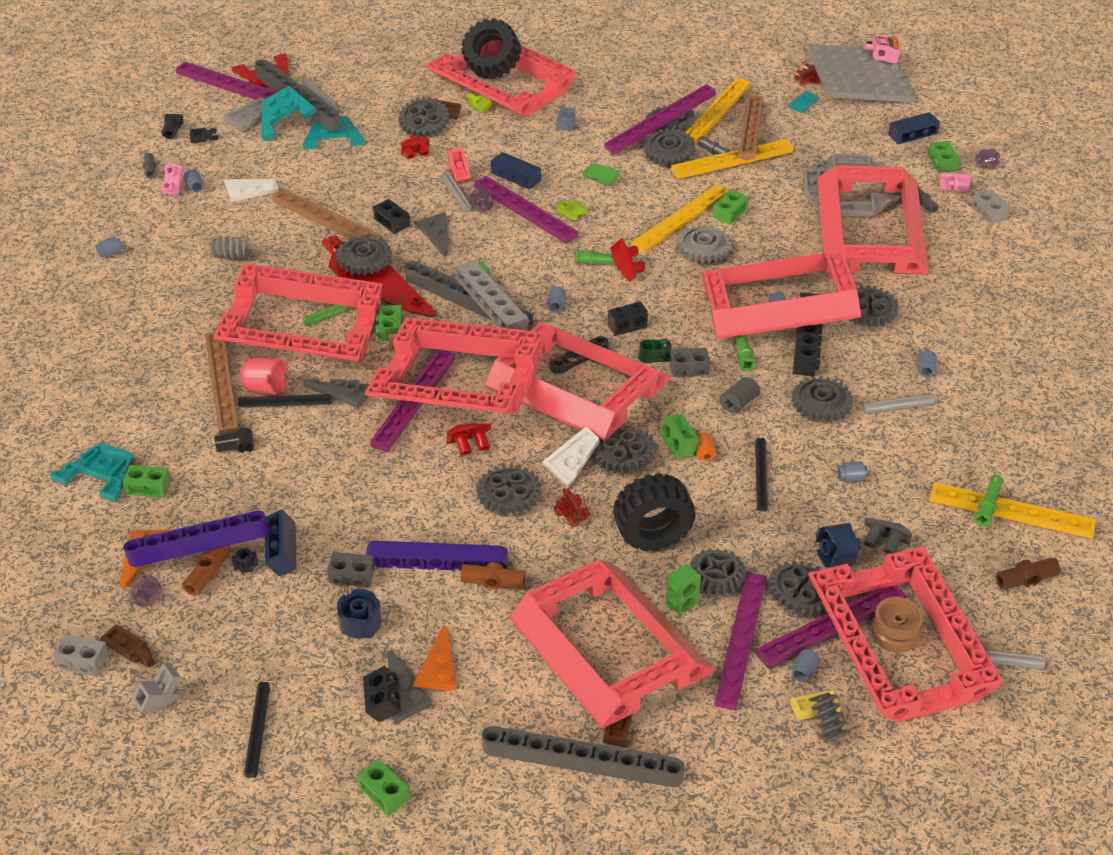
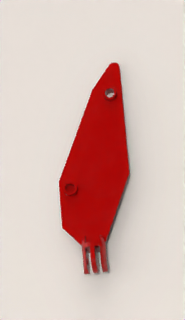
M335 234L322 240V245L331 254L328 267L338 277L383 284L381 301L391 305H401V308L407 312L430 317L436 315V311L392 266H385V270L380 269V273L374 271L373 275L367 273L366 276L363 273L359 276L357 273L351 275V271L345 272V268L341 269L336 261V249L339 248V244L343 245V242Z

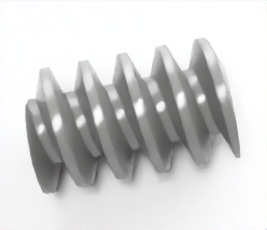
M218 236L217 240L213 239L211 242V255L213 257L219 256L223 258L225 256L228 259L231 257L232 259L238 258L239 260H246L248 258V239H244L242 243L241 238H238L237 242H235V238L232 237L229 242L228 237L225 236L222 241V237Z

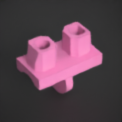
M167 163L165 179L162 184L163 193L179 195L181 183L184 182L182 180L184 166Z
M941 172L939 189L969 191L971 174Z

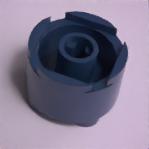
M850 523L821 527L816 533V543H819L820 549H817V555L825 567L849 565L856 562L858 550L861 549V541L859 538H856Z
M366 589L351 590L350 594L346 596L344 594L339 598L337 613L342 634L351 638L373 637L382 623L380 601L375 597V594Z

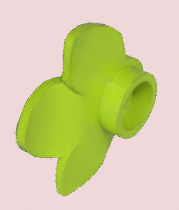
M576 200L561 201L556 205L557 213L574 221H578V215H587L589 213L586 207Z

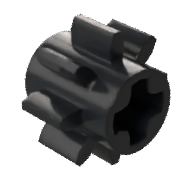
M248 548L237 550L236 556H232L234 570H239L242 574L253 572L254 566H258L256 552H251Z

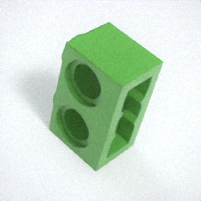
M950 141L931 142L930 149H928V158L932 160L934 168H937L939 173L958 171L960 158Z
M734 190L729 191L713 205V218L730 225L747 210L748 196Z
M401 305L380 306V313H376V322L379 324L376 325V335H380V342L389 341L388 334L398 333L402 325Z
M683 414L667 415L659 433L676 459L693 457L700 439Z
M129 465L123 480L126 495L165 498L171 483L168 468Z
M688 564L667 576L666 605L670 610L676 611L679 615L699 603L701 576Z
M377 759L357 774L358 787L387 816L410 800V787L403 778L399 779L392 767L388 764L385 765L380 759Z

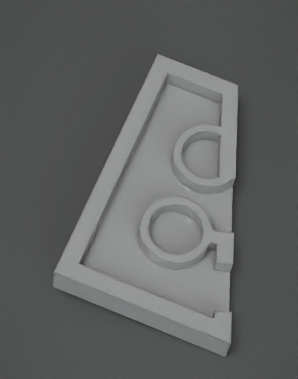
M261 97L224 114V118L228 123L244 132L262 117V101L265 99Z

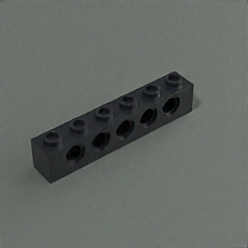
M800 292V298H801V297H807V296L821 295V294H812V293H802V292ZM823 323L797 327L793 374L815 377V371L820 368L822 336L819 335H822Z

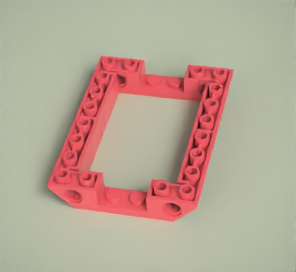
M492 40L486 43L480 51V57L495 56L501 50L503 41ZM522 45L520 46V59L516 62L515 68L545 81V88L535 95L524 90L514 97L463 72L462 70L469 67L463 55L456 58L446 53L426 65V68L478 95L481 94L523 117H527L567 92L576 75V71L568 66L562 65Z
M836 165L818 177L823 253L843 250L850 272H859L861 262L893 263L894 273L929 274L917 180L903 167ZM853 182H875L884 184V193L901 192L908 246L843 245L839 191L851 192Z
M843 250L707 270L702 273V280L706 296L709 298L717 339L861 317L857 288ZM827 267L829 280L833 279L836 288L834 293L730 308L725 285L730 286L751 281L783 278L785 276L802 275L811 272L817 273L826 270Z
M244 263L234 286L235 299L230 311H224L214 339L363 361L375 326L376 313H379L383 284ZM258 293L357 308L358 315L353 331H348L346 346L345 343L244 327Z
M406 317L393 340L395 355L388 368L378 367L365 391V395L517 414L541 362L544 333ZM420 348L514 358L516 368L510 381L501 382L497 396L402 383Z
M540 322L530 331L544 333L543 354H547L557 343L560 347L632 377L600 406L534 377L522 404L579 430L587 427L599 439L605 441L628 420L627 407L640 395L650 399L671 380V375ZM498 357L494 361L485 387L498 393L501 382L510 381L516 368L515 359Z
M924 546L888 554L885 556L882 566L852 572L849 565L844 564L809 572L808 576L882 716L895 722L928 715L979 701L1003 684L998 671ZM909 582L960 672L954 673L950 683L947 685L917 692L914 684L902 686L899 690L892 691L893 688L844 597Z
M600 559L527 592L510 615V620L602 729L639 711L640 697L668 683H671L678 691L714 672V668L616 565ZM611 588L618 598L668 650L671 656L608 687L550 620V618L557 615V602L585 589L594 598Z

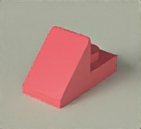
M464 149L448 150L449 172L452 171L455 181L471 180Z

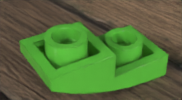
M590 164L582 173L584 178L597 179L599 184L608 185L614 183L620 175L617 170L600 164Z

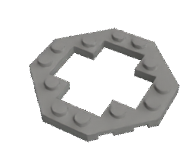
M834 153L830 156V159L822 160L816 163L814 168L804 170V195L819 203L818 177L836 165L888 166L881 162L875 163L872 161V157L868 155ZM871 192L870 202L839 200L841 216L873 217L902 200L901 192Z

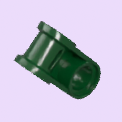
M642 340L639 344V361L643 363L670 362V350L672 347L670 340Z

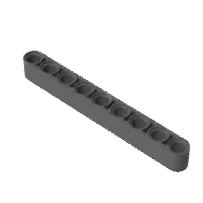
M267 60L255 62L256 76L260 81L275 92L290 86L315 107L317 113L310 116L312 119L329 131L340 129V117L337 110Z
M410 261L405 264L407 282L491 320L457 279L416 261ZM519 308L528 316V325L534 326L533 314Z
M497 726L486 727L482 732V749L490 756L667 787H678L683 782L684 763L676 757Z

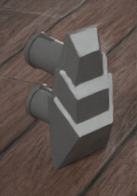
M865 518L864 525L870 528L863 542L865 546L874 549L881 535L888 537L883 548V552L886 554L895 553L900 542L907 545L911 544L912 533L901 523Z

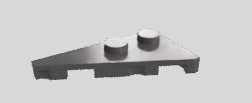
M446 212L417 221V227L444 257L447 256Z
M319 378L303 380L305 387L322 394H331L332 398L356 408L369 397L365 395L369 384H361L359 380L331 379L330 382H319Z
M391 650L387 652L388 669L395 672L399 677L398 686L401 696V712L393 715V723L397 724L431 706L432 700L422 688L413 687L414 677Z

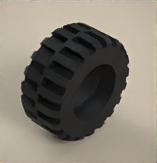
M491 18V20L483 19V22L478 21L474 27L471 26L469 28V32L465 33V39L462 40L461 44L463 46L461 51L469 68L477 76H481L484 79L488 77L496 79L495 77L497 76L501 78L503 74L510 73L511 68L514 69L516 67V62L520 59L521 44L508 23L496 18ZM492 40L503 41L501 50L495 56L490 58L480 57V51L486 43Z
M655 473L653 476L647 474L641 479L639 477L634 479L633 483H628L624 487V491H620L617 496L618 499L614 502L613 515L624 541L635 549L640 548L642 551H659L660 548L667 549L670 545L680 542L681 538H685L688 530H691L694 524L693 522L696 517L694 504L687 488L678 478L668 474L663 476L661 473ZM665 508L657 515L643 517L654 509Z

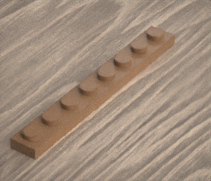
M748 95L739 148V159H755L763 96Z
M284 188L272 196L273 202L347 238L355 239V236L361 238V235H364V237L370 235L371 238L377 236V240L383 239L382 235Z
M215 332L205 333L219 435L234 434L238 430L225 341L214 339Z

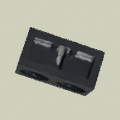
M390 199L373 206L374 219L393 234L410 226L409 213Z
M641 301L608 310V327L614 336L647 328L648 311Z
M386 666L363 677L365 711L377 722H382L401 712V696L398 686L399 677Z

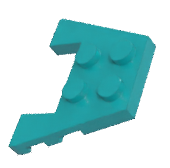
M288 86L262 101L261 138L263 141H268L277 136L273 124L300 109L305 119L317 113V110L294 89Z
M339 116L340 129L336 131H329L315 121L303 143V150L318 149L317 139L350 137L351 146L365 145V140L348 116Z
M100 442L82 453L80 459L75 462L69 461L64 465L65 468L59 472L55 470L50 474L51 480L65 485L78 472L106 481L107 484L99 491L100 497L116 503L123 488L124 477L129 465H132L134 461L133 453Z

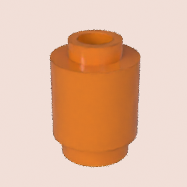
M708 433L698 434L697 436L700 441L696 448L697 457L699 460L709 461L716 456L713 438Z

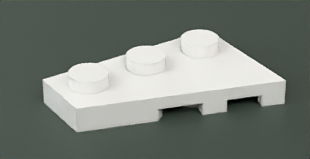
M275 179L224 180V185L231 202L279 192Z
M585 427L542 461L543 466L569 489L600 443L599 438L590 429Z

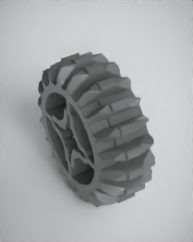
M709 547L707 552L702 550L690 562V567L701 576L700 594L706 591L707 597L711 593L716 598L719 594L724 598L727 593L733 595L734 591H739L740 586L744 583L746 573L744 562H741L740 556H735L734 552L727 553V549L721 551L718 547L716 550H712Z

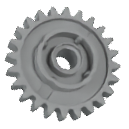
M699 224L698 227L686 228V231H682L679 234L677 250H680V254H683L684 258L689 257V261L694 259L695 263L701 261L702 264L705 261L709 264L711 261L717 263V259L723 260V257H727L730 254L732 242L729 234H725V230L720 231V228L714 229L713 225L708 227L706 224L702 227Z

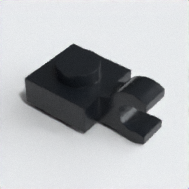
M206 127L190 129V142H205L207 139L211 141L218 140V135H212L217 134V128L206 130Z

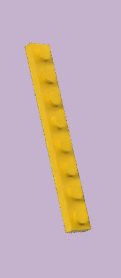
M736 78L692 124V127L686 131V134L690 133V137H693L695 145L750 88V81Z
M787 139L757 145L755 159H739V150L671 165V171L677 179L792 153L794 147Z
M718 184L714 185L633 240L631 246H637L642 253L647 252L711 208L729 190Z
M934 482L930 501L978 512V504L984 499L985 494ZM997 497L995 502L997 508L992 516L1090 539L1093 538L1096 519Z

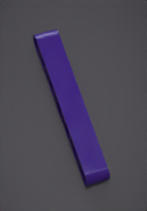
M253 511L132 539L123 545V549L131 567H139L263 538L269 534L270 529L265 513L263 511Z
M376 540L369 542L366 549V555L374 556V563L378 568L397 567L413 569L415 567L417 569L434 570V568H438V570L455 571V569L461 571L463 564L486 566L491 562L499 563L504 569H507L509 553L507 548L499 545Z

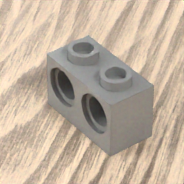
M992 189L976 193L974 196V210L978 211L991 224L1008 219L1011 206Z
M65 634L53 655L57 667L62 670H75L85 675H98L109 653L106 643L103 641Z

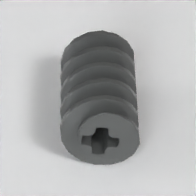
M744 377L721 394L720 404L723 409L730 413L737 412L750 403L751 400L755 399L756 396H759L760 387L752 378Z
M830 692L808 699L811 702H816L811 707L812 710L819 711L814 716L815 719H822L817 726L818 728H825L820 735L821 737H828V739L823 743L845 737L850 732L847 729H842L847 722L839 720L844 713L836 712V709L841 704L833 703V700L838 695L830 694Z

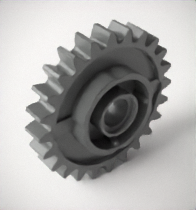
M666 128L665 131L659 129V133L654 131V135H649V138H646L644 143L646 158H649V161H653V164L659 163V166L665 164V167H667L668 165L686 162L685 160H690V156H693V152H695V141H693V137H690V133L686 134L685 130L680 132V129L675 131L674 128L671 130Z
M361 235V238L355 236V239L348 238V242L343 241V245L339 244V248L336 249L337 264L340 265L341 269L345 268V272L351 271V275L357 273L358 276L361 273L364 276L367 273L373 275L374 271L380 273V269L385 270V266H389L392 257L390 246L387 245V242H383L382 238L377 240V236L371 238L370 235L367 237Z
M812 376V380L805 378V382L800 381L799 385H795L792 393L793 407L796 408V412H802V417L807 415L808 420L814 418L815 422L822 420L825 423V420H829L832 423L833 419L839 421L840 417L845 418V415L849 414L853 403L852 392L848 391V386L842 387L843 382L836 383L837 379L831 381L829 377L823 379L820 376L819 379H816Z

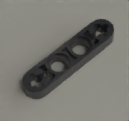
M598 336L589 340V342L608 349L609 341L606 337ZM570 350L550 361V371L555 374H561L589 358ZM573 357V358H576L577 360H575V361H569L568 358Z

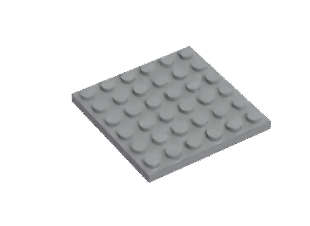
M808 44L806 50L828 97L915 102L916 96L898 61L896 64L875 59L871 50H865L859 46Z

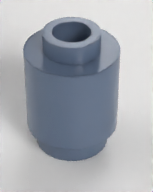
M191 169L185 172L183 179L189 190L200 192L203 189L204 182L198 171Z
M115 236L100 241L96 245L97 252L101 258L121 252V248H123L120 238L117 239Z
M552 287L549 291L547 306L552 312H559L564 307L567 293L562 287Z
M930 350L922 351L918 355V371L923 377L933 376L937 370V355Z
M862 461L838 465L839 481H864L865 477L868 476L867 465H864Z
M810 649L800 651L792 666V676L796 680L806 682L812 678L820 663L817 653Z

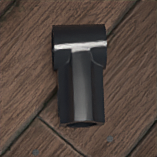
M165 114L164 126L161 131L163 137L172 139L176 136L178 129L182 128L181 125H183L182 114Z
M240 428L234 434L215 436L216 452L238 450L244 453V451H253V431L250 428Z

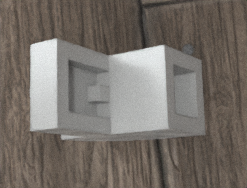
M163 663L154 681H139L131 699L141 713L156 712L173 703L178 698L180 693L177 691L176 686L180 675L171 663Z

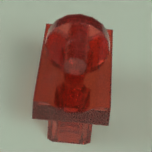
M806 63L802 71L798 69L795 72L794 79L800 81L799 85L801 86L806 85L808 82L814 84L820 82L814 64Z
M569 488L563 489V496L556 501L553 509L557 516L566 517L571 528L578 526L579 521H587L590 514L587 507L580 508L582 503L580 495L572 494Z

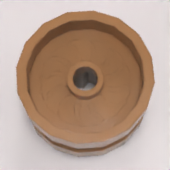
M890 597L881 601L876 607L872 626L874 641L881 648L890 652L900 653L913 649L919 641L920 630L923 624L921 608L915 602L902 597Z

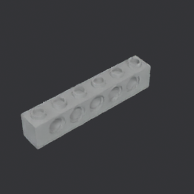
M472 260L456 266L457 281L498 327L528 331V316L519 309L518 305L510 299L508 294H505L500 285L495 283L491 275L485 272L482 265Z

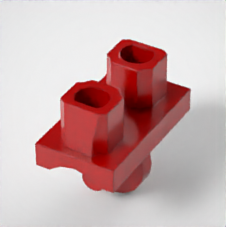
M409 134V139L401 142L400 153L401 155L404 154L406 159L414 158L415 152L418 151L421 156L429 155L428 137L415 138L414 134Z

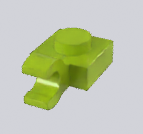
M468 93L465 98L469 99L466 103L481 113H484L493 105L491 99L481 94L478 97L472 93Z

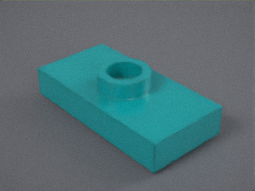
M805 91L789 103V108L803 113L818 101L819 96Z

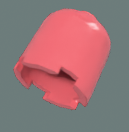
M252 357L245 362L240 371V376L247 390L276 396L277 394L281 395L286 388L288 380L284 379L285 372H288L286 362L281 359Z

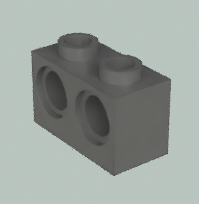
M707 347L670 350L672 376L709 375L710 358Z
M333 552L327 569L329 583L338 586L352 585L358 588L370 587L375 571L374 556Z

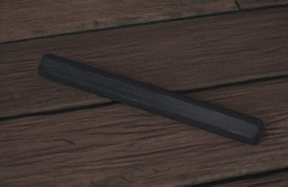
M331 394L238 398L239 407L332 404Z
M758 437L755 443L757 510L767 511L765 438Z
M259 682L257 685L244 768L246 778H255L258 773L270 693V684L268 682Z

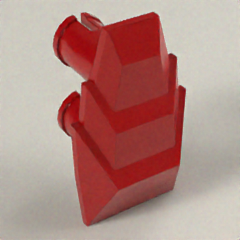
M621 238L610 247L612 258L618 270L621 271L628 281L636 278L635 273L645 270V263L643 261L634 263L632 261V257H636L639 254L637 246L627 247L624 239Z
M491 423L456 425L447 431L446 444L456 442L460 456L472 453L468 439L475 437L478 450H487L490 448V444L485 433L491 430L492 425Z

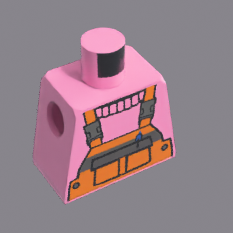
M875 35L873 41H865L864 44L865 50L872 51L873 58L897 64L901 51L898 36Z

